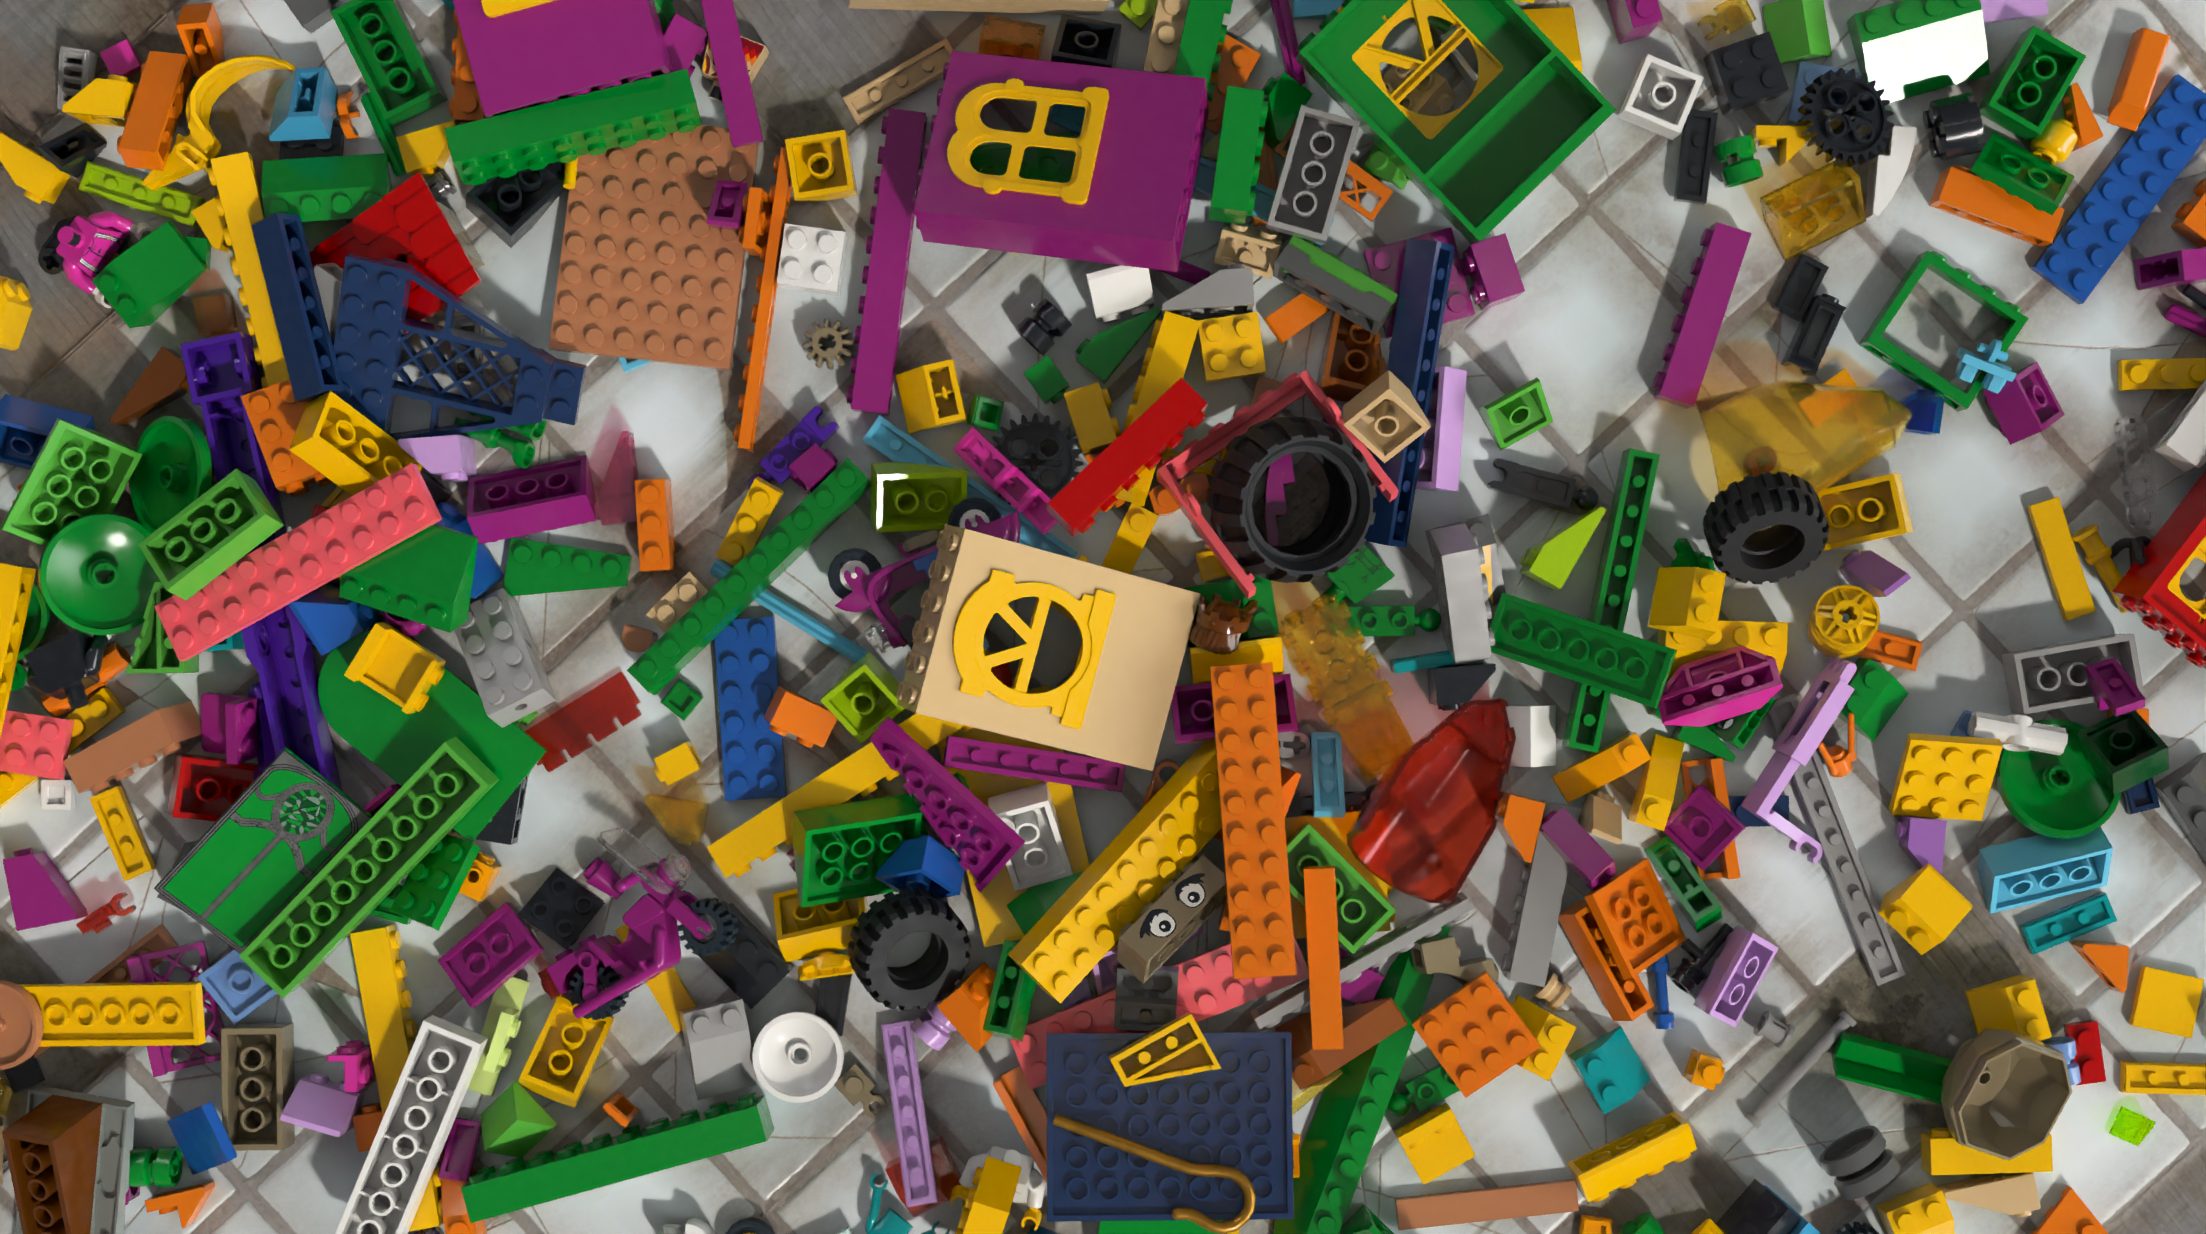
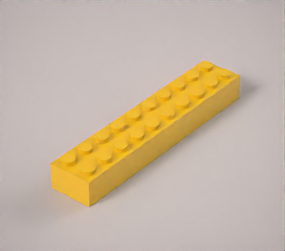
M1215 740L1204 741L1008 953L1049 996L1060 1004L1116 944L1120 938L1118 934L1122 928L1129 922L1134 924L1140 917L1139 914L1143 907L1150 901L1154 902L1165 885L1174 880L1186 864L1222 828Z

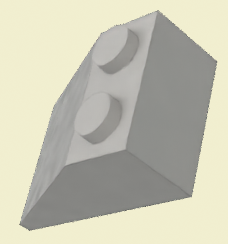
M1244 264L1227 265L1226 269L1219 270L1164 302L1161 309V320H1163L1165 311L1191 319L1252 313L1254 307L1252 267L1245 268Z
M736 996L678 1011L697 1100L757 1085L752 1060L753 1053L749 1027L742 998Z

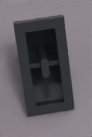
M83 123L40 145L38 151L60 171L78 178L85 170L87 161L93 162L106 147L107 142L86 123Z

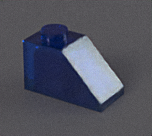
M1917 389L1916 393L1905 396L1874 419L1871 427L1924 435L1940 434L1945 398L1935 396V391Z

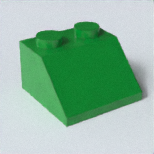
M1858 658L1855 662L1857 670L1848 683L1855 690L1837 717L1848 724V714L1853 713L1855 730L1871 742H1874L1909 693L1893 675L1869 658Z

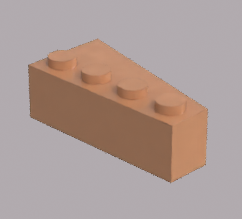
M192 701L157 709L65 759L63 763L78 793L92 790L93 794H96L111 787L109 782L115 779L117 781L126 779L135 774L133 770L139 767L141 769L156 763L158 761L157 758L172 754L180 750L181 746L201 737V719Z

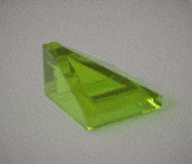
M2121 1106L2109 1134L2139 1146L2153 1129L2156 1122Z

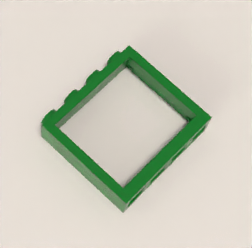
M1926 251L1917 256L1858 345L1958 412L1969 408L1981 390V383L1987 372L1979 369L1972 383H1969L1963 392L1882 337V334L1925 270L1928 268L2009 323L1999 339L2002 341L2001 351L2006 352L2029 318L2021 314L2022 309L2011 302L2005 303L1997 298V293L1992 288L1986 285L1980 286L1972 281V276L1965 270L1960 268L1954 269L1946 263L1947 259L1943 255L1935 251Z

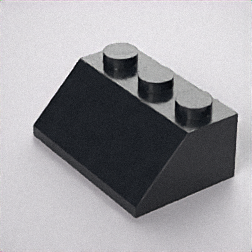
M730 903L726 908H733L735 912L731 914L732 919L736 917L738 919V923L734 924V927L738 928V933L733 935L736 938L735 941L729 944L730 947L721 952L708 956H702L701 953L698 956L752 1009L795 966L791 962H785L782 953L733 903ZM705 930L701 931L707 938H711L709 940H713V937L716 935Z

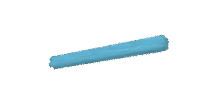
M717 560L711 567L710 574L721 580L732 568ZM767 589L754 600L855 663L868 653L864 648Z

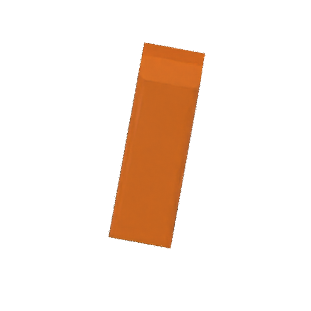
M2140 28L2132 34L2108 107L2106 123L2134 132L2137 131L2138 125L2146 113L2170 40L2169 35L2147 28Z

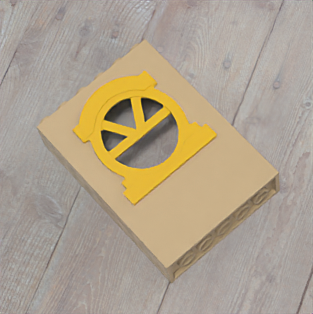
M945 524L944 530H941L937 539V548H939L937 558L933 560L929 568V578L931 580L928 591L926 590L921 598L920 606L923 610L920 621H917L913 628V647L905 658L904 668L906 673L904 680L897 687V705L917 714L1153 771L1200 593ZM1034 596L1037 599L1028 627L1008 604L1019 598ZM1052 600L1063 606L1072 615L1079 627L1082 642L1072 675L1058 687L1042 693H1026ZM995 613H998L1025 643L985 656L983 649L984 634L989 621ZM1020 659L1012 689L1001 683L991 672L992 667Z

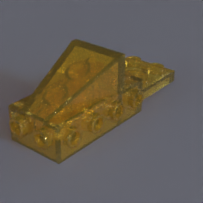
M1334 593L1330 596L1323 595L1312 601L1311 606L1303 610L1297 609L1287 614L1284 620L1280 622L1283 632L1279 635L1282 637L1287 650L1290 648L1294 649L1298 658L1293 661L1301 676L1308 675L1312 684L1307 687L1315 702L1322 701L1325 709L1322 711V715L1329 728L1336 727L1365 781L1368 782L1420 754L1390 699V696L1394 695L1391 686L1386 678L1380 680L1376 673V670L1380 669L1376 658L1372 652L1366 654L1362 647V644L1366 643L1362 632L1358 626L1352 628L1347 619L1352 616L1344 600L1338 602Z

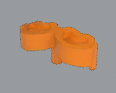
M353 91L339 93L337 100V109L340 116L339 122L346 139L360 137L356 134L351 118L360 117L359 111L351 112L350 110Z

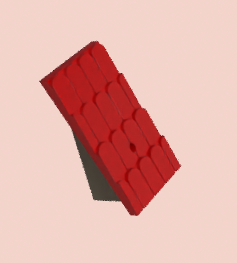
M419 172L383 196V199L355 217L352 222L309 252L313 269L316 264L335 263L344 269L345 256L349 253L381 260L384 257L414 264V269L458 298L482 282L476 269L485 265L456 213L436 201L422 174ZM412 280L407 311L408 318L427 321L448 305V303Z

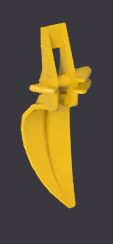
M245 55L230 58L210 69L197 80L187 98L185 112L190 134L188 136H183L179 133L176 135L175 145L168 155L164 171L151 170V173L144 178L142 184L151 191H155L202 169L208 173L207 168L211 167L209 165L211 163L210 159L215 158L221 149V142L214 136L209 125L211 109L218 97L232 84L250 74L269 69L293 72L297 67L285 60L268 55Z

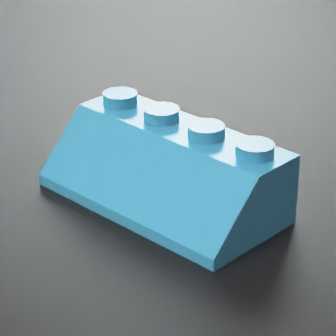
M2099 827L2091 833L2077 838L2057 839L2040 834L1979 849L1977 869L1988 912L1992 914L2107 886L2113 847L2102 828Z

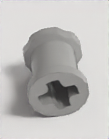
M1765 1011L1757 1020L1753 1033L1757 1036L1762 1035L1774 1042L1777 1048L1782 1050L1793 1037L1795 1028L1790 1024H1783L1773 1018L1771 1012Z

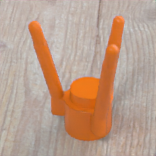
M1853 713L1848 714V750L1843 749L1839 745L1827 748L1823 739L1818 746L1825 760L1829 775L1832 777H1843L1849 774L1853 769L1851 762L1857 760Z

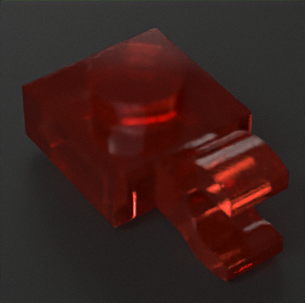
M126 892L119 893L108 904L98 908L76 925L82 934L93 931L99 934L113 924L111 922L113 917L116 915H129L137 907L132 905L123 909L120 902L128 894Z

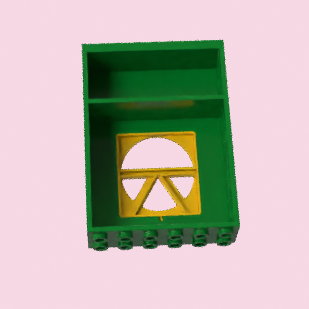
M1344 0L1341 4L1344 9L1339 14L1333 10L1321 22L1319 26L1321 31L1317 35L1311 32L1297 47L1299 54L1295 60L1351 119L1360 121L1359 127L1470 244L1478 243L1484 239L1616 111L1513 0ZM1428 16L1442 18L1457 27V30L1436 51L1428 24ZM1413 17L1415 19L1424 61L1382 48L1388 33L1397 24L1408 18ZM1465 38L1469 39L1477 57L1478 77L1473 93L1460 108L1444 115L1427 116L1412 112L1399 104ZM1384 62L1414 72L1394 92L1390 93L1383 82L1380 63Z

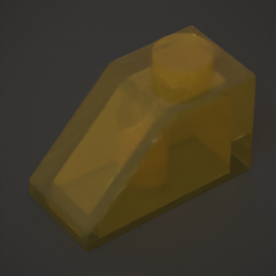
M653 793L645 795L644 802L668 836L677 837V843L694 845L695 841L704 839L710 803Z

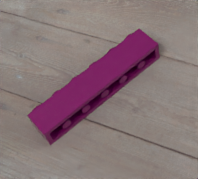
M1719 222L1710 226L1709 229L1705 228L1700 240V246H1703L1700 258L1696 257L1690 270V274L1694 275L1691 285L1685 287L1681 297V303H1684L1681 315L1677 314L1671 327V331L1675 332L1672 342L1666 344L1662 354V360L1665 361L1662 372H1657L1652 384V388L1656 389L1654 398L1687 409L1695 405L1752 233Z

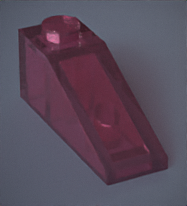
M622 431L598 494L599 502L595 503L596 518L601 520V525L603 526L637 523L634 480H638L634 433L630 431Z

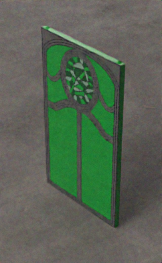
M285 747L159 881L154 889L241 954L373 816Z

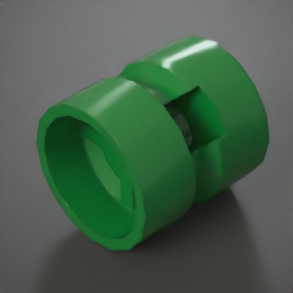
M1753 135L1741 136L1714 146L1718 163L1724 165L1721 175L1725 188L1742 185L1764 176L1760 160L1755 159L1753 156L1757 152ZM1737 156L1740 157L1741 161L1737 162Z
M134 1147L130 1151L129 1185L131 1187H150L154 1183L158 1187L177 1186L181 1179L183 1167L180 1148L159 1147L155 1151L153 1147Z

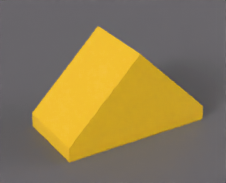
M218 195L191 212L212 247L221 252L228 253L230 246H227L223 234V228L227 227L225 215H219L215 198L220 197Z

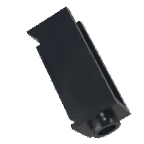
M1828 294L1813 297L1797 327L1781 365L1787 367L1793 364L1804 369L1803 375L1808 377L1817 373L1829 342L1846 307L1838 304L1839 300ZM1821 309L1830 313L1831 316L1811 357L1801 351Z

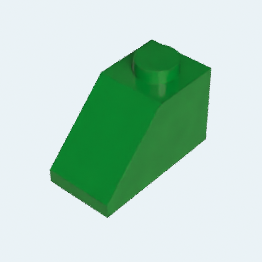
M1285 72L1276 78L1270 77L1261 89L1264 91L1263 100L1269 101L1267 118L1263 128L1266 143L1270 148L1283 141L1296 121L1301 105L1305 106L1313 94Z

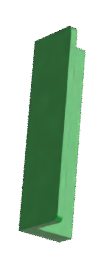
M1846 1032L1841 1033L1831 1053L1836 1078L1942 1105V1081L1946 1070L1953 1061L1952 1059Z

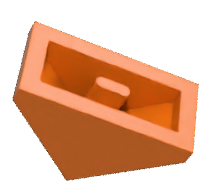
M2079 940L2071 943L2072 947L2110 989L2120 993L2127 989L2129 946L2115 942Z

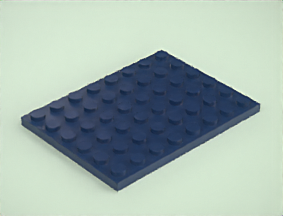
M1202 1032L1221 1069L1166 1078L1124 1087L1108 1056L1149 1033H1047V1222L1176 1220L1171 1216V1211L1176 1207L1196 1209L1214 1220H1231L1239 1214L1244 1201L1241 1188L1231 1179L1204 1177L1179 1172L1052 1125L1056 1113L1189 1162L1235 1167L1246 1174L1254 1187L1256 1195L1255 1209L1249 1220L1294 1219L1291 1032Z

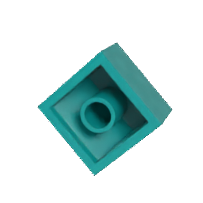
M1621 1026L1568 1055L1597 1108L1603 1114L1631 1100L1651 1080Z

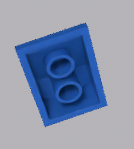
M443 501L436 505L442 520L435 524L474 536L467 518L460 514L457 508ZM483 543L477 544L471 598L476 599L501 581L504 576Z

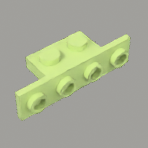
M513 976L494 992L481 1035L489 1039L469 1084V1090L490 1097L494 1095L502 1067H506L512 1050L509 1049L512 1038H515L521 1025V1021L518 1019L531 981Z

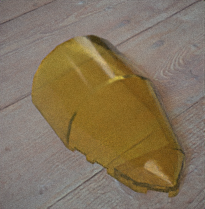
M1789 380L1776 381L1697 399L1693 406L1699 412L1708 438L1717 479L1718 493L1721 490H1727L1728 485L1736 481L1738 483L1744 480L1745 476L1752 474L1754 477L1760 475V472L1767 471L1772 474H1776L1777 471L1786 472L1789 476L1794 474L1809 482L1814 487L1815 492L1819 493L1894 449L1912 418V412L1908 407L1882 389Z

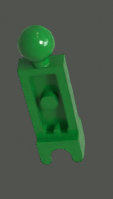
M1415 605L1330 608L1333 615H1341L1345 619L1344 627L1332 630L1331 637L1415 636V626H1420L1426 632H1432L1441 625V616L1438 611L1427 608L1422 610L1420 614H1415Z
M1439 1064L1405 1082L1404 1084L1409 1092L1406 1094L1393 1093L1387 1109L1394 1116H1403L1409 1111L1410 1105L1415 1103L1420 1112L1460 1090L1442 1065Z

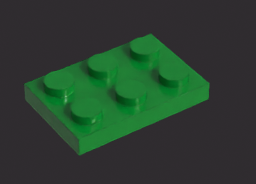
M1995 132L1988 139L1970 170L1981 179L2005 189L2008 194L2018 196L2032 204L2037 210L2045 211L2050 215H2053L2074 178L2070 173Z
M447 834L408 874L390 911L439 931L481 848L473 843Z

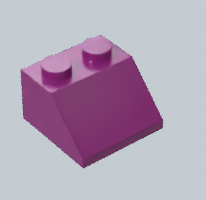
M2038 362L2015 372L2017 375L2013 382L2007 380L1998 394L1987 389L1983 390L1985 403L1994 412L1999 422V430L2008 439L2010 445L2042 432L2065 415Z

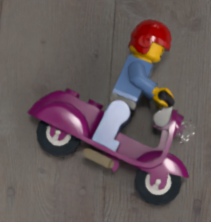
M973 497L964 499L956 504L949 514L947 525L965 528L1015 543L1020 541L1021 524L1018 511L1001 517L999 511L992 503L986 499ZM930 530L904 541L903 544L899 543V553L907 558L883 568L873 554L858 548L842 551L835 556L829 565V585L835 595L842 599L835 607L850 612H860L872 608L882 623L878 626L875 624L871 625L872 632L867 633L873 650L880 649L883 654L889 647L895 649L900 646L905 647L907 644L912 650L914 643L912 633L917 620L911 617V615H904L898 619L889 607L887 600L897 592L925 580H931L929 578V568L933 560H936L939 548L935 545L921 552L920 549L937 541L938 531ZM984 634V655L997 653L995 651H988L987 648L990 647V644ZM1008 663L991 668V672L1001 683L1009 688L1012 687L1013 676Z

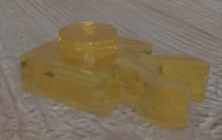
M1727 0L1713 9L1716 16H1704L1697 25L1700 27L1708 23L1713 27V31L1704 37L1706 41L1714 39L1722 28L1728 36L1751 24L1757 18L1747 0Z

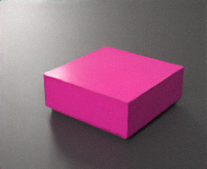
M127 39L100 52L111 75L127 77L141 70L142 64L131 42Z

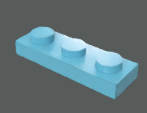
M1311 732L1310 755L1314 817L1344 818L1345 795L1341 732Z

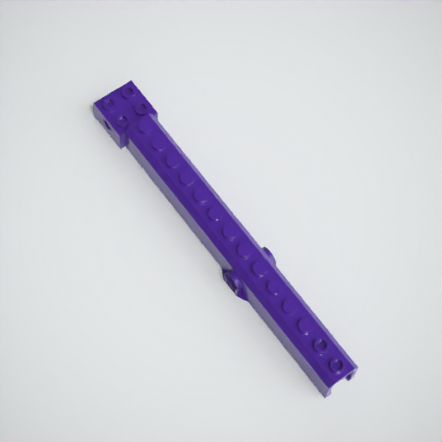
M235 332L180 344L192 403L202 408L217 483L235 469L245 473L257 482L284 524L283 527L249 552L251 553L287 533L278 489L275 487L240 397L263 388L259 366L254 356L253 338L249 334ZM286 605L241 630L246 656L258 671L275 755L277 757L285 747L342 791L328 722L319 703V679L311 646L313 642L289 605Z

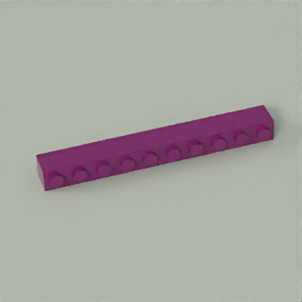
M889 108L888 116H883L881 134L886 135L885 146H879L877 163L882 165L881 176H876L874 181V194H878L877 206H872L870 212V224H874L873 236H868L866 243V254L871 255L869 266H864L862 274V284H867L865 296H860L858 314H863L862 325L856 326L854 343L859 344L858 356H852L851 373L855 374L854 386L849 385L847 391V403L851 404V409L856 412L887 416L890 414L915 214L911 212V202L913 195H918V172L922 165L928 119L925 112Z

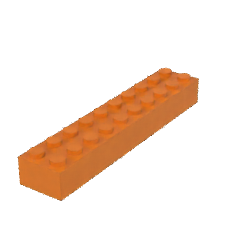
M1268 662L1210 667L1233 979L1297 975L1273 664Z

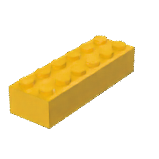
M1165 311L1163 320L1156 319L1149 346L1154 348H1147L1141 369V374L1145 376L1139 375L1132 401L1137 402V404L1130 403L1123 429L1126 430L1181 377H1184L1201 321ZM1156 466L1150 471L1145 468L1138 475L1140 478L1138 483L1128 492L1123 489L1116 498L1144 507Z

